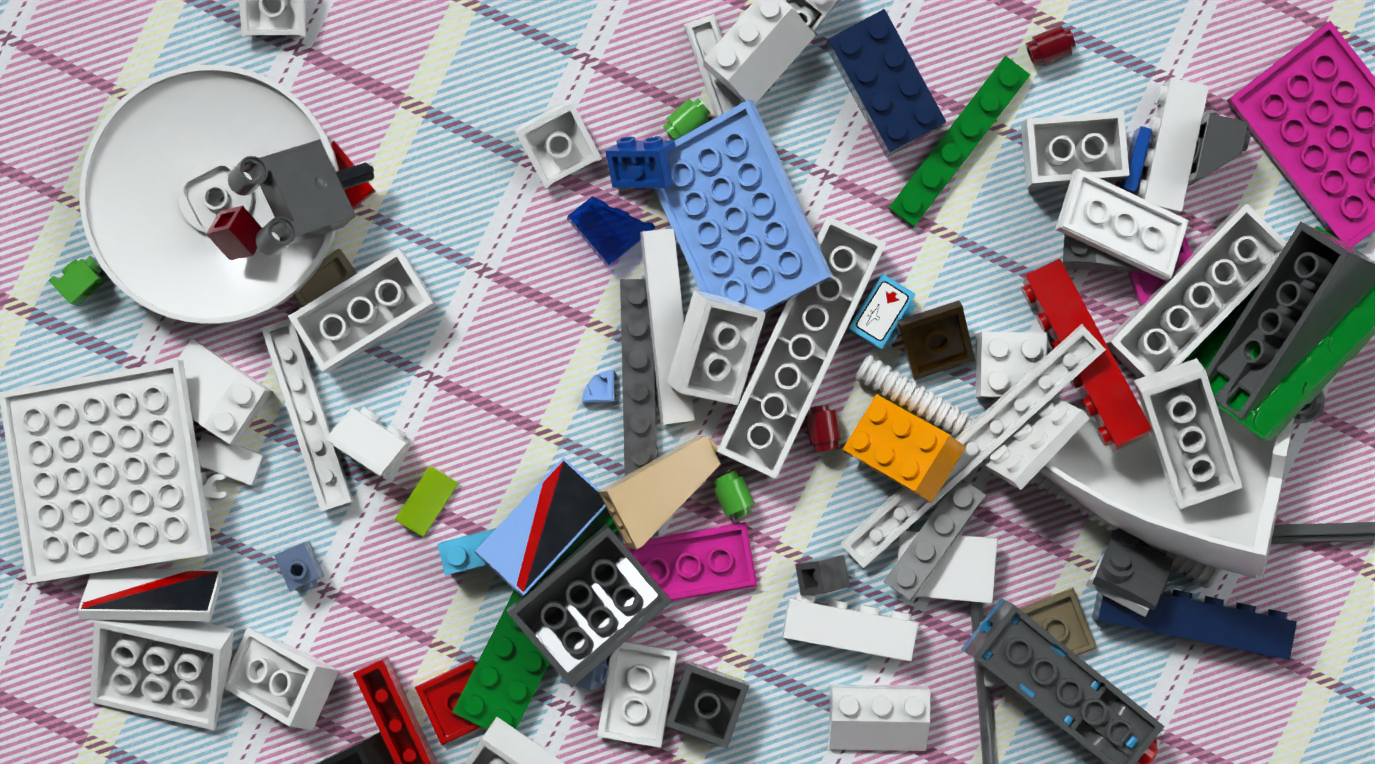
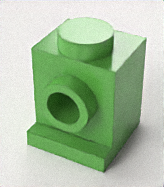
M89 256L86 260L80 259L79 261L74 260L62 270L64 275L61 278L52 276L48 281L70 304L80 306L107 279L101 274L103 269L98 261Z

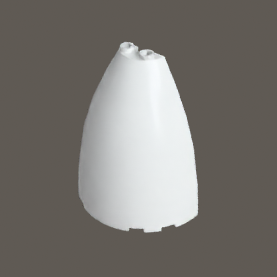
M1137 400L1138 404L1140 405V407H1141V409H1142V411H1143V408H1142V405H1141V401H1140V400ZM1217 406L1243 488L1183 509H1179L1171 495L1151 432L1148 436L1113 452L1110 445L1104 446L1097 433V429L1100 426L1094 416L1089 417V420L1047 462L1040 472L1070 497L1102 519L1148 544L1208 566L1263 580L1284 479L1294 418L1278 436L1273 437L1270 441H1266ZM1080 407L1079 409L1083 410V412L1087 415L1086 411L1084 410V407Z

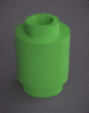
M688 98L666 118L668 122L662 127L674 140H677L709 122L707 116L711 112L699 99L692 102Z
M736 470L713 480L716 487L713 490L726 517L732 515L734 520H737L752 513L750 506L755 504L743 476L739 477Z

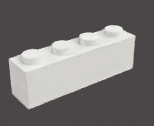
M1170 78L1164 83V86H1159L1156 94L1155 104H1159L1157 117H1152L1149 126L1152 129V142L1147 150L1143 165L1146 167L1144 179L1139 180L1135 195L1174 214H1178L1183 209L1209 86Z
M797 593L796 598L789 597L782 632L783 638L912 661L918 622L911 620L912 614L892 611V616L879 614L880 608L860 605V610L847 608L848 602L829 599L828 604L815 602L816 596H801L800 593Z

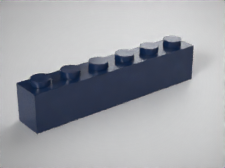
M1173 589L1172 595L1161 593L1155 609H1150L1146 617L1097 592L1092 618L1095 620L1290 660L1297 621L1287 619V612L1268 609L1267 615L1256 613V606L1236 602V608L1223 606V599L1205 596L1204 602L1192 600L1193 593Z

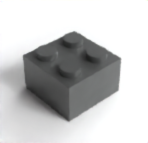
M687 661L666 720V726L728 748L749 689V682Z

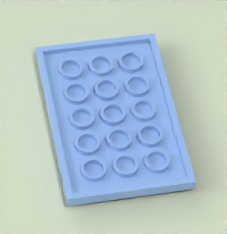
M753 100L741 103L675 140V148L667 152L673 184L667 188L654 189L672 229L674 228L675 236L700 292L722 296L766 312L833 277Z

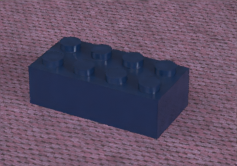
M885 9L827 40L825 47L886 158L939 130L947 122Z

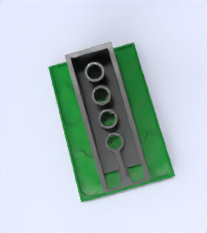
M1300 221L1263 281L1182 363L1197 358L1206 370L1217 406L1263 440L1270 441L1283 431L1306 404H1310L1347 361L1352 360L1375 335V261L1318 226L1313 228Z

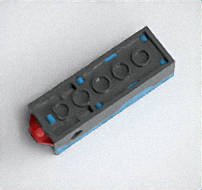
M1001 598L961 650L1103 764H1150L1155 759L1158 753L1156 737L1165 726L1014 604Z

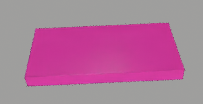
M746 522L652 538L638 549H629L671 601L757 586Z

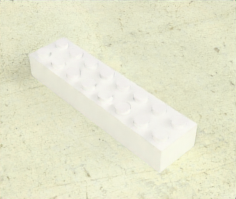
M829 216L826 217L816 240L833 277L787 300L717 450L720 454L774 479L777 478L886 245L885 242Z

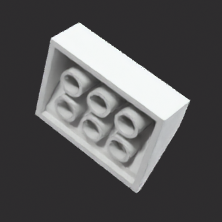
M95 620L90 702L215 730L232 656L234 629L199 621Z

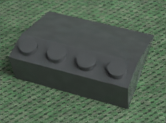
M606 524L537 582L523 597L521 596L507 608V613L572 688L672 601Z

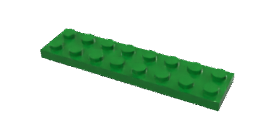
M607 507L603 509L537 582L604 525L607 524L616 533L618 528ZM515 590L452 711L487 730L496 717L517 729L550 663L507 613V608L521 597Z

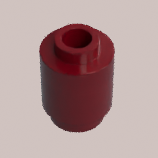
M1061 25L1032 37V41L1025 43L1034 67L1038 65L1044 67L1072 55V48L1076 47L1070 29L1064 30Z
M829 404L810 407L811 414H807L805 419L810 445H814L815 452L840 448L839 440L842 439L837 409L830 410Z

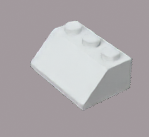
M755 0L703 59V67L743 102L753 100L756 105L816 35L796 10L785 0Z
M694 290L667 383L681 394L738 405L766 313L722 296Z
M830 684L829 749L926 751L930 727L931 690L927 686Z

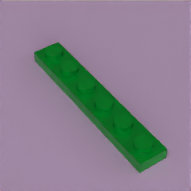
M1005 55L888 209L911 227H914L1031 74Z

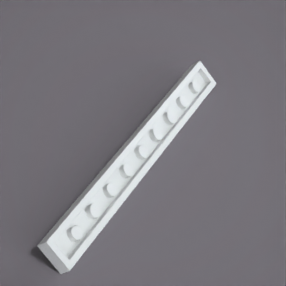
M1081 324L955 438L966 448L932 503L902 486L841 542V546L863 568L867 566L1106 349Z

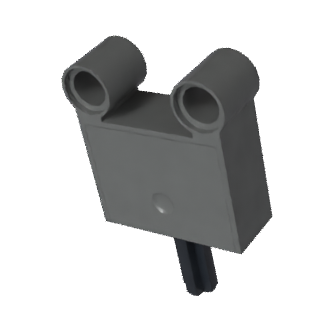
M319 139L260 158L247 156L231 170L227 181L231 190L242 196L249 195L259 186L261 187L275 218L271 219L259 230L255 241L262 253L274 256L282 252L287 246L343 228L354 219L356 215L344 190L372 181L374 179V168L365 162L335 172ZM244 172L248 173L252 180L248 179ZM272 232L278 235L280 241L274 238Z

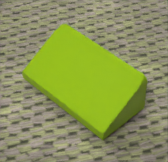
M429 466L395 520L424 537L459 483L434 466Z

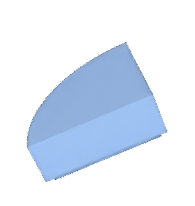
M614 370L601 372L591 379L583 392L582 403L614 402Z

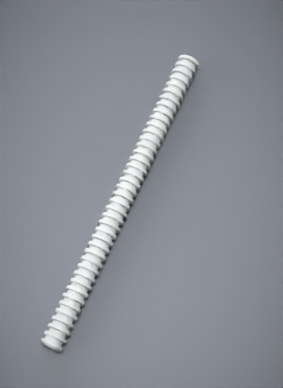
M872 355L866 356L856 373V380H864V385L866 386L871 384L874 386V391L881 390V395L891 396V401H899V406L901 407L906 405L908 411H916V416H924L926 422L931 420L934 422L933 426H941L942 431L951 432V436L954 438L959 436L977 419L976 417L969 418V413L959 412L960 408L957 406L955 408L951 407L952 403L949 401L944 403L941 396L934 397V392H926L924 386L919 388L916 386V381L909 382L906 375L903 377L899 376L900 372L897 370L891 371L889 365L884 367L881 365L882 361H874V356ZM1040 471L1028 482L1030 484L1036 483L1037 488L1040 490L1046 489V494L1048 495L1053 493L1056 500L1063 499V504H1071L1073 510H1081V515L1085 516L1088 514L1091 521L1098 520V525H1106L1108 531L1118 529V527L1105 521L1070 497ZM1144 542L1147 546L1173 560L1172 567L1175 566L1178 573L1183 571L1185 577H1193V582H1201L1203 588L1212 586L1220 574L1221 569L1205 565Z

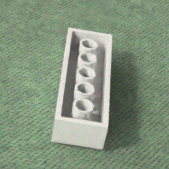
M1247 203L1237 207L1201 243L1188 260L1173 273L1172 279L1162 284L1105 341L1109 350L1138 379L1181 364L1265 278L1287 242Z

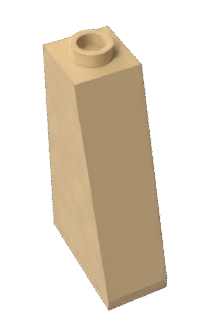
M696 436L598 491L627 548L638 549L642 547L721 465L717 457L719 456L718 448L712 439H708L707 436Z

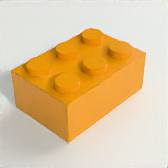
M876 394L843 447V450L861 463L932 503L966 447L950 434Z

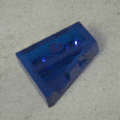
M593 196L567 216V220L607 268L641 241L640 232L653 231L656 228L653 223L643 222L630 216L628 212L619 208H612L606 202Z

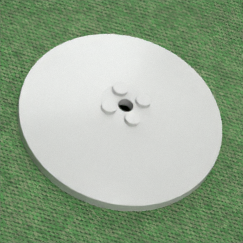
M195 65L168 71L149 79L124 96L110 110L95 132L85 155L79 186V205L85 235L94 256L108 277L126 295L149 310L172 319L197 324H226L253 318L272 310L288 300L310 280L328 253L336 230L287 246L282 252L274 256L265 255L257 248L253 256L233 261L229 260L206 233L219 211L242 205L262 228L271 219L275 218L260 186L253 193L246 196L236 194L229 187L227 181L229 173L247 156L260 158L320 139L335 172L339 171L335 153L325 131L311 111L295 95L280 84L250 70L225 65ZM244 172L245 176L252 180L251 176ZM215 189H221L224 193L223 203L219 206H211L208 201V195ZM272 232L274 238L280 241L278 235Z

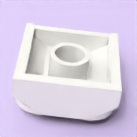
M239 0L242 37L258 35L307 36L306 0Z
M572 100L548 110L515 130L545 189L565 176L602 159Z

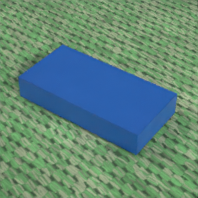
M1143 126L1134 131L1128 152L1130 176L1123 179L1119 188L1130 193L1135 192L1138 188L1152 135V129Z

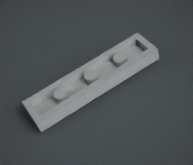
M964 479L957 483L944 496L883 582L909 601H912L986 498V495Z

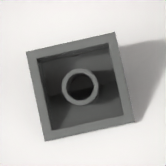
M1209 114L1202 119L1188 186L1208 176L1241 155L1242 151L1247 150L1251 136L1250 132H1247L1249 122L1215 114Z

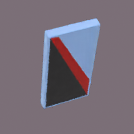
M563 457L474 553L523 597L603 511L606 505L598 492L599 489Z

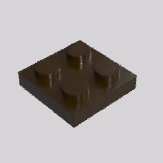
M960 301L898 320L910 373L914 380L975 361L964 309Z

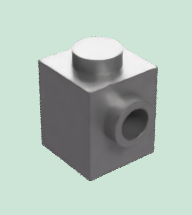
M844 555L823 557L795 564L801 596L824 594L850 587Z

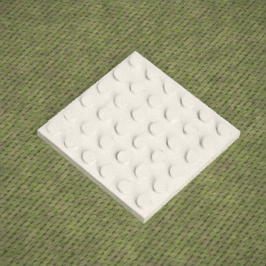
M183 360L0 392L1 413L28 584L213 554Z

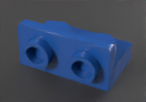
M629 136L618 139L616 145L605 151L612 187L667 188L673 184L667 152L675 148L674 140H662L660 136L636 140L635 137Z

